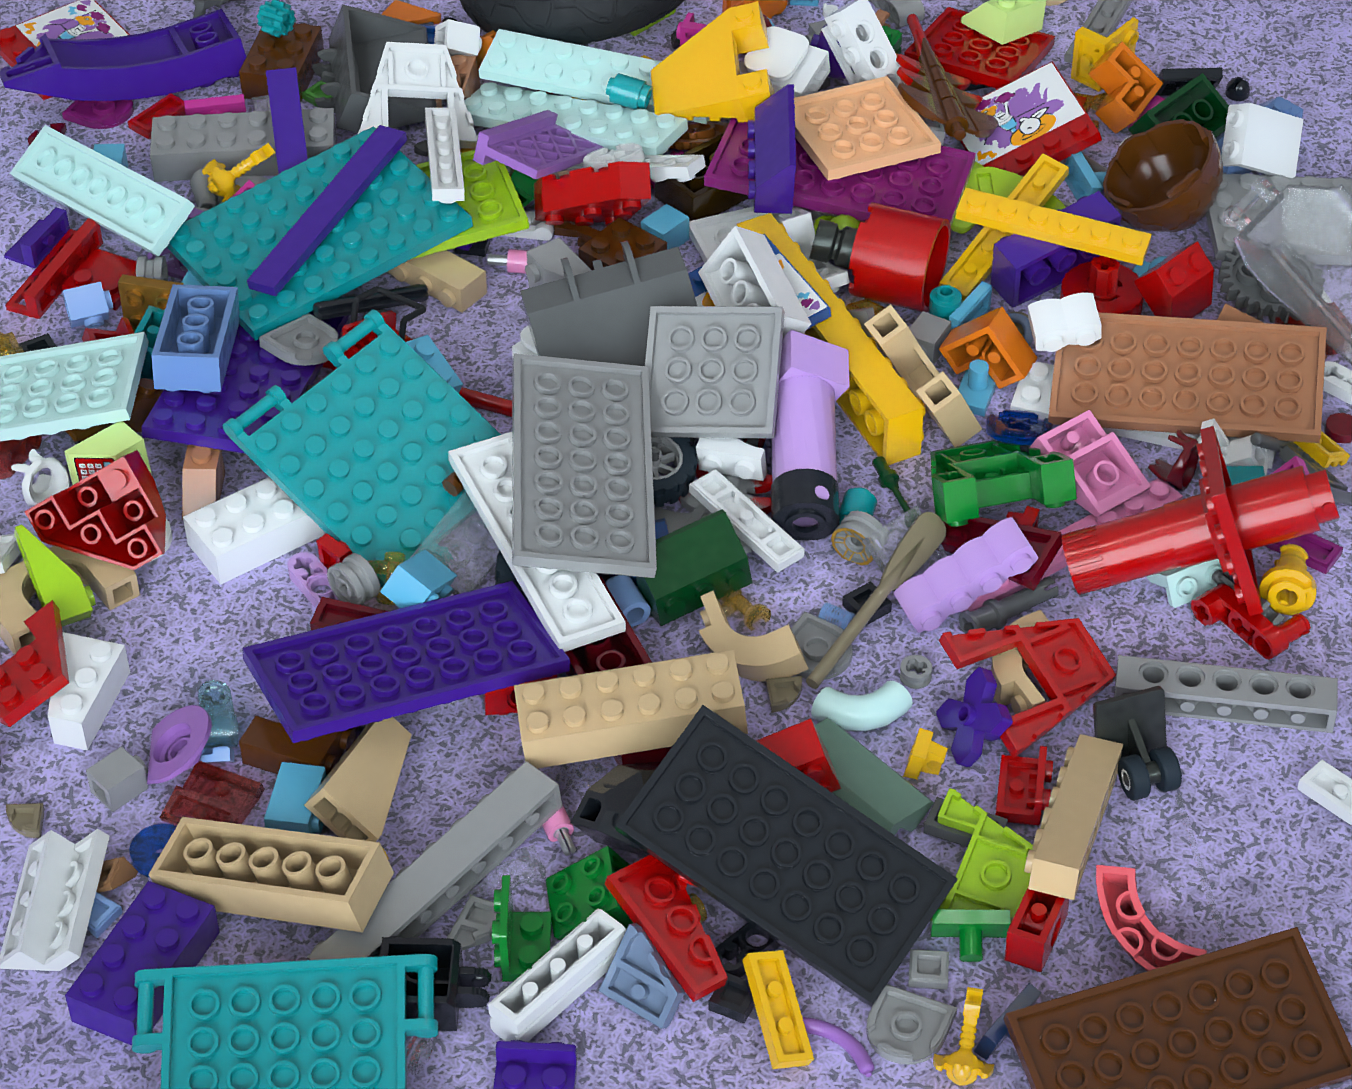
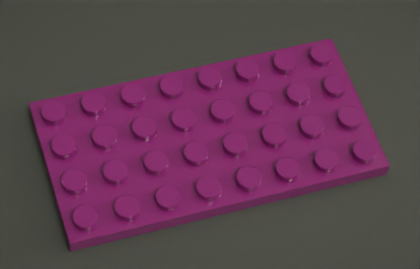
M731 118L704 176V186L748 196L749 180L754 181V179H748V161L753 160L748 159V140H753L747 138L748 122H738L737 118ZM795 138L796 173L793 206L837 216L841 214L850 215L857 220L865 221L866 219L868 220L871 214L868 212V206L875 202L948 219L951 228L956 210L975 164L976 153L941 145V152L938 154L828 181Z

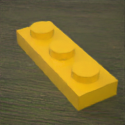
M784 951L748 953L742 961L772 1069L809 1065L814 1060V1056Z

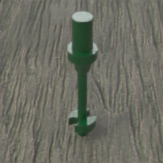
M876 457L872 461V465L879 475L878 482L882 488L887 487L895 495L907 516L902 517V523L908 529L921 513L916 509L911 510L899 491V476L894 469H890L884 457Z

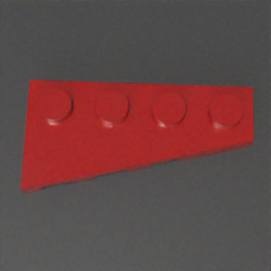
M648 855L607 876L605 882L607 889L632 922L642 927L675 979L693 1002L725 986L728 978L710 936L705 934L700 922L701 915L696 904H692L686 890L687 883L677 879L675 871L652 855Z

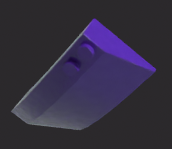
M219 9L166 28L113 38L50 39L45 33L39 38L41 44L35 49L34 47H28L15 58L17 62L12 68L5 66L1 69L0 78L5 88L69 100H135L168 95L199 86L205 88L212 86L217 80L226 77L240 76L239 71L246 59V54L240 36L224 11Z

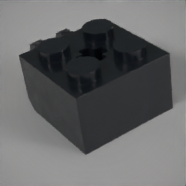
M382 937L380 956L431 954L438 958V970L434 973V1019L438 1021V1031H457L459 1008H483L489 1002L490 994L481 987L485 988V986H488L489 982H491L492 974H490L488 969H484V967H463L461 943L450 938ZM406 972V1019L418 1018V973Z

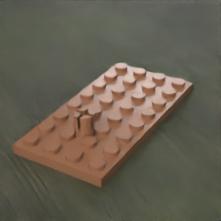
M1098 312L1101 321V339L1087 346L1069 344L1055 353L1048 424L1062 425L1090 410L1102 428L1176 433L1177 430H1181L1184 434L1200 435L1202 422L1214 418L1226 437L1243 438L1258 432L1282 441L1320 443L1327 327Z

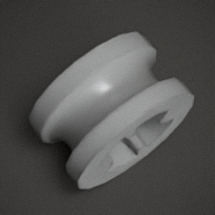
M910 655L902 660L900 680L905 686L920 689L926 687L931 682L932 664L928 658L921 655ZM911 669H915L918 673H921V672H922V674H918V675H917V673H916L915 671H910V670H911Z

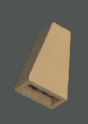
M393 717L380 722L369 723L304 806L338 837L376 842L382 835L412 734Z

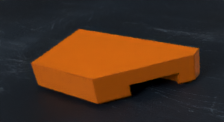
M394 0L381 14L418 25L429 22L439 24L441 22V13L399 0Z

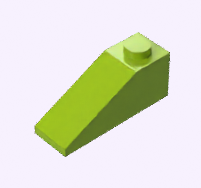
M22 524L16 526L14 537L41 607H44L53 600L60 609L62 627L91 617L92 606L96 605V601L90 586L84 587L81 578Z

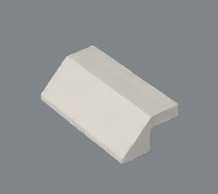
M96 829L74 844L50 830L29 845L0 953V969L61 971L81 957L110 835Z

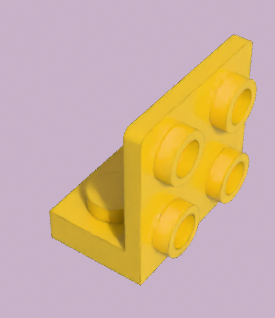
M1132 17L1107 38L1083 26L1075 32L1071 79L1100 92L1102 88L1088 73L1102 55L1120 42H1123L1135 54L1136 42L1139 38V20Z

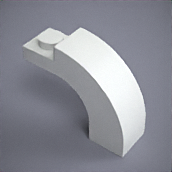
M794 208L792 209V214L773 215L778 223L784 225L792 241L799 244L801 252L807 260H811L814 263L816 271L822 279H826L829 282L833 293L839 291L840 286L850 283L848 271L833 266L829 262L825 263L809 258L815 237L811 212Z

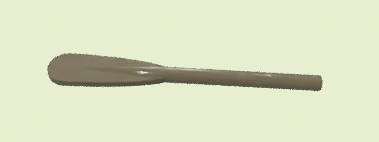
M924 512L915 519L890 557L879 585L806 679L808 686L813 689H817L890 592L897 589L918 571L943 542L946 536V527L937 514Z

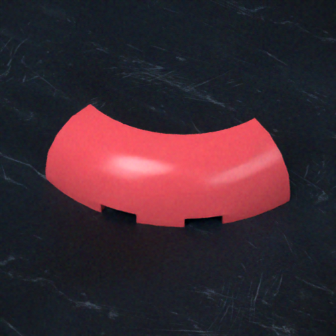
M1096 865L1097 895L1106 924L1120 946L1137 964L1146 971H1150L1207 954L1205 949L1185 945L1169 937L1164 932H1159L1150 922L1138 897L1135 868Z

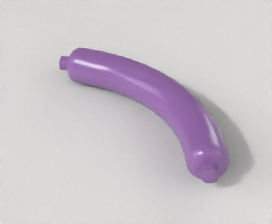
M802 1017L808 1034L818 1035L835 1042L849 1053L861 1074L866 1077L872 1075L874 1070L872 1059L867 1050L855 1037L829 1022Z

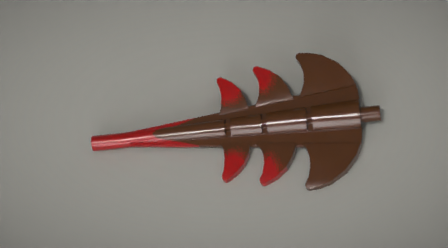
M910 14L907 17V23L914 38L919 62L902 54H898L896 61L901 66L896 73L904 82L899 83L897 87L902 98L914 111L924 118L943 124L946 134L954 137L956 140L964 139L966 132L979 138L990 137L997 128L998 122L994 116L975 110L983 98L964 91L971 84L969 79L945 72L922 29L917 15Z

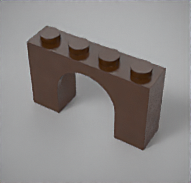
M255 716L239 740L242 763L278 774L282 762L323 766L326 769L327 776L338 763L343 752L347 751L355 741L356 731L359 726L315 737L307 741L292 743L281 723Z

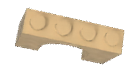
M891 304L864 323L883 355L891 361L893 369L900 377L907 381L909 389L915 397L922 400L927 413L954 447L962 445L982 430L962 394L944 371L938 372L907 324Z
M57 546L48 548L81 578L83 584L90 586L109 610L140 596L137 576L134 570ZM24 561L9 567L5 573L0 574V638L14 655L20 648L27 646L36 639L24 623L26 619L36 613L29 604V600L36 592Z

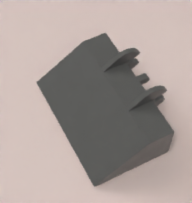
M342 5L329 36V49L317 52L318 56L323 61H328L329 64L318 63L312 65L314 72L321 77L322 82L326 83L321 85L320 89L326 95L332 96L329 99L325 97L315 98V103L320 108H334L336 128L355 133L359 132L386 42L429 44L425 26ZM388 97V127L397 128L425 121V108H437L436 99Z
M628 241L621 242L624 262L603 267L601 259L592 261L594 270L573 276L569 260L566 257L561 259L565 278L520 290L528 326L538 356L645 366L650 307L697 306L688 271L679 247L634 259Z

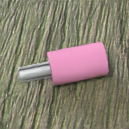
M509 249L508 255L488 254L487 264L507 266L508 273L526 274V251L528 250Z
M563 806L542 827L551 842L558 841L564 855L569 856L568 847L572 854L576 851L570 838L574 831V826L570 823L571 820Z

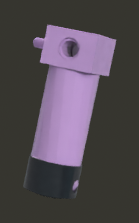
M790 330L782 339L775 437L772 438L773 483L771 485V519L794 540H819L831 535L840 525L839 487L836 466L835 401L849 388V351L834 344Z

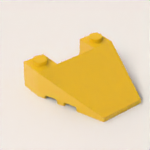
M758 1L728 8L651 70L654 112L656 115L672 114L693 121L694 117H709L710 121H721V118H737L738 122L754 120L755 107L775 94L767 69L740 75L739 54L769 48L766 23Z

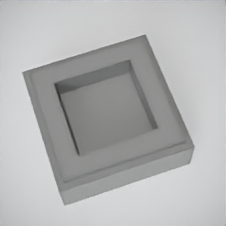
M910 949L908 987L947 990L949 952Z

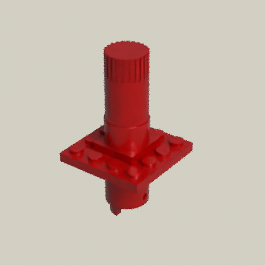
M1214 426L1200 429L1202 443L1196 444L1203 476L1202 479H1198L1201 494L1166 503L1162 507L1062 534L1063 550L1077 593L1081 595L1179 567L1186 568L1219 559L1223 573L1228 572L1229 575L1233 576L1235 583L1233 586L1239 605L1246 604L1249 616L1263 613L1252 549L1321 531V523L1340 518L1326 469L1305 475L1303 466H1298L1232 485Z

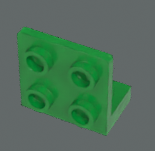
M609 846L596 851L546 879L550 912H552L553 933L557 940H562L580 923L586 922V918L597 909H602L621 923L626 930L628 925L633 923L605 886L607 876L630 865Z
M502 875V888L494 890V913H497L496 920L492 921V944H495L494 968H501L502 982H514L527 969H532V965L551 950L552 912H513L510 875Z

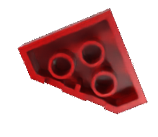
M618 161L608 163V167H602L598 169V172H594L593 167L571 170L569 174L562 175L559 179H556V175L550 174L539 178L534 183L535 220L545 221L547 225H561L564 221L575 222L577 226H590L594 222H603L605 226H608L618 217L628 221L651 200L649 162Z

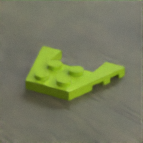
M949 788L938 814V823L973 835L956 874L958 880L938 909L1010 910V920L1012 922L1029 886L1031 874L1024 872L1028 852L1033 850V844L1009 827L1005 826L1003 828L987 816L988 813L977 805L975 807L962 799V794L955 789Z

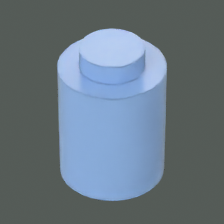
M626 575L609 578L605 584L630 626L633 627L644 623L650 615L651 608L632 579Z

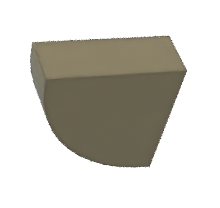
M802 676L766 679L771 713L782 711L798 700L802 691Z
M43 803L6 804L8 821L12 823L11 827L16 832L30 838L41 837L45 811Z

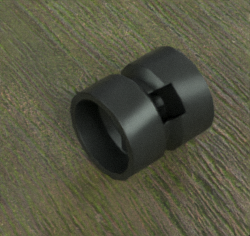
M820 219L809 258L825 263L833 259L835 266L849 269L853 243L858 229L846 226L840 230L837 223Z

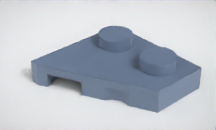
M637 923L629 924L599 992L661 1029L667 1028L671 1024L684 991L642 927Z

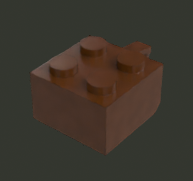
M620 217L602 231L586 225L577 231V244L580 247L578 249L579 258L591 270H594L592 261L601 259L603 267L624 262V253L621 242L628 241L634 259L667 250L666 241Z

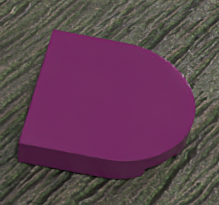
M75 100L62 112L64 120L88 128L108 129L126 122L134 112V104L132 100Z

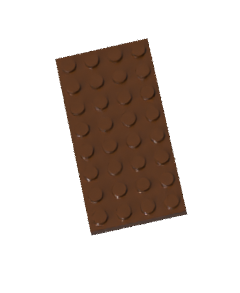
M1298 927L1006 1013L1003 1018L1031 1089H1320L1352 1079V1047Z

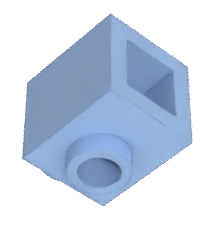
M101 282L63 290V300L71 328L85 325V328H96L102 326L104 320L109 319V310L113 309V302L109 290L103 291Z

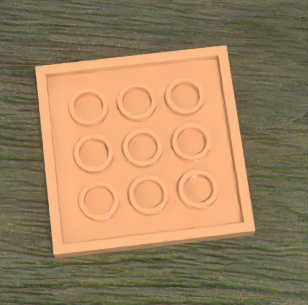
M888 76L794 98L795 138L828 181L890 165H897L918 158H925L941 152V142L918 113L906 103Z

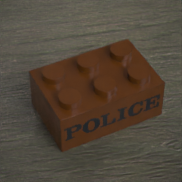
M294 23L292 31H289L287 35L281 34L280 38L263 32L260 29L239 71L244 99L270 102L266 70L296 67L301 102L302 92L308 88L315 73L312 65L318 64L321 61L317 53L324 49L321 26Z

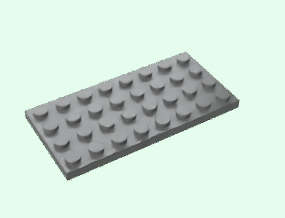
M514 353L512 362V565L655 578L657 562L649 371L647 366Z

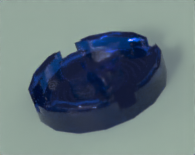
M1004 410L999 412L998 417H995L994 414L988 416L985 431L988 436L998 441L1017 445H1032L1037 437L1052 430L1053 424L1048 422V418H1045L1044 422L1038 420V415L1033 412Z

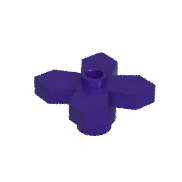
M978 667L966 679L963 702L948 698L936 711L941 727L956 731L951 752L956 764L964 767H971L982 755L984 740H1001L999 736L1013 723L1007 706L992 703L997 682L992 671L983 667Z

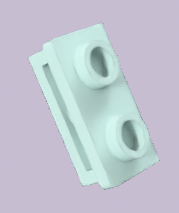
M1219 559L1186 568L1179 567L1147 576L1146 578L1151 583L1166 588L1169 605L1176 608L1191 602L1196 597L1217 586L1212 579V574L1217 570H1220L1222 573L1223 571ZM1224 572V574L1231 580L1229 573Z

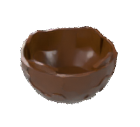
M1184 119L1166 121L1155 125L1146 132L1132 135L1119 146L1115 157L1108 164L1103 181L1105 198L1121 214L1123 221L1138 229L1171 233L1193 227L1208 213L1207 211L1215 202L1219 187L1223 181V161L1217 140L1211 130H1207L1192 120L1186 121Z

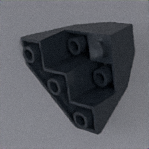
M661 762L617 765L587 789L570 823L597 843L644 857L650 855L614 830V828Z

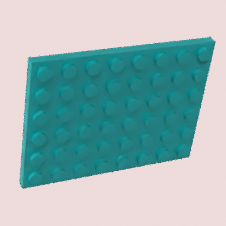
M373 126L185 221L170 240L167 248L203 286L238 287L239 324L256 341L260 336L313 311L315 303L336 299L473 227L472 217L456 202L446 204L432 201L430 178L399 150L277 296L249 289L247 279L376 130Z

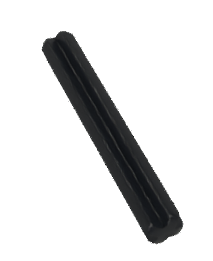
M425 284L389 289V291L417 303L426 301L429 297L428 288ZM376 293L359 302L358 313L405 304ZM356 296L317 302L313 305L314 317L319 320H326L351 315L353 299Z

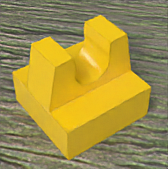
M919 728L903 777L918 780L920 772L939 775L948 748L931 740L933 736L932 731Z

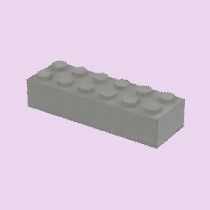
M334 108L301 109L308 159L337 144ZM271 111L153 117L150 160L154 182L191 180L194 172L203 169L213 159L218 163L225 164L227 171L231 170L232 167L237 166L239 162L241 163L242 160L247 159L251 153L260 149L268 142L275 151V154L259 165H255L250 171H247L244 175L242 174V176L278 175Z

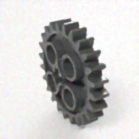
M1258 241L1254 242L1253 248L1246 243H1243L1241 250L1234 247L1231 254L1227 253L1218 273V283L1221 284L1220 292L1227 293L1226 301L1235 300L1234 308L1244 307L1246 308L1245 313L1248 315L1252 312L1257 313L1258 320H1261L1263 316H1268L1271 323H1274L1276 317H1280L1284 323H1287L1289 316L1296 321L1299 320L1301 314L1309 316L1310 310H1315L1318 302H1320L1324 280L1320 279L1321 271L1314 270L1315 262L1305 263L1307 255L1296 256L1295 248L1285 251L1284 244L1282 243L1278 248H1274L1270 241L1267 242L1266 247H1262Z

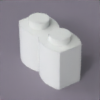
M1076 293L1062 299H1044L1028 305V320L1037 351L1055 352L1069 344L1087 346L1101 339V321L1093 293Z

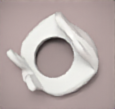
M35 449L30 450L28 455L29 460L32 462L31 465L14 464L11 466L12 470L25 473L22 482V493L28 506H35L70 486V478L66 467L55 457L43 458ZM43 468L50 469L51 475L40 474L37 477V481L32 484L35 475Z

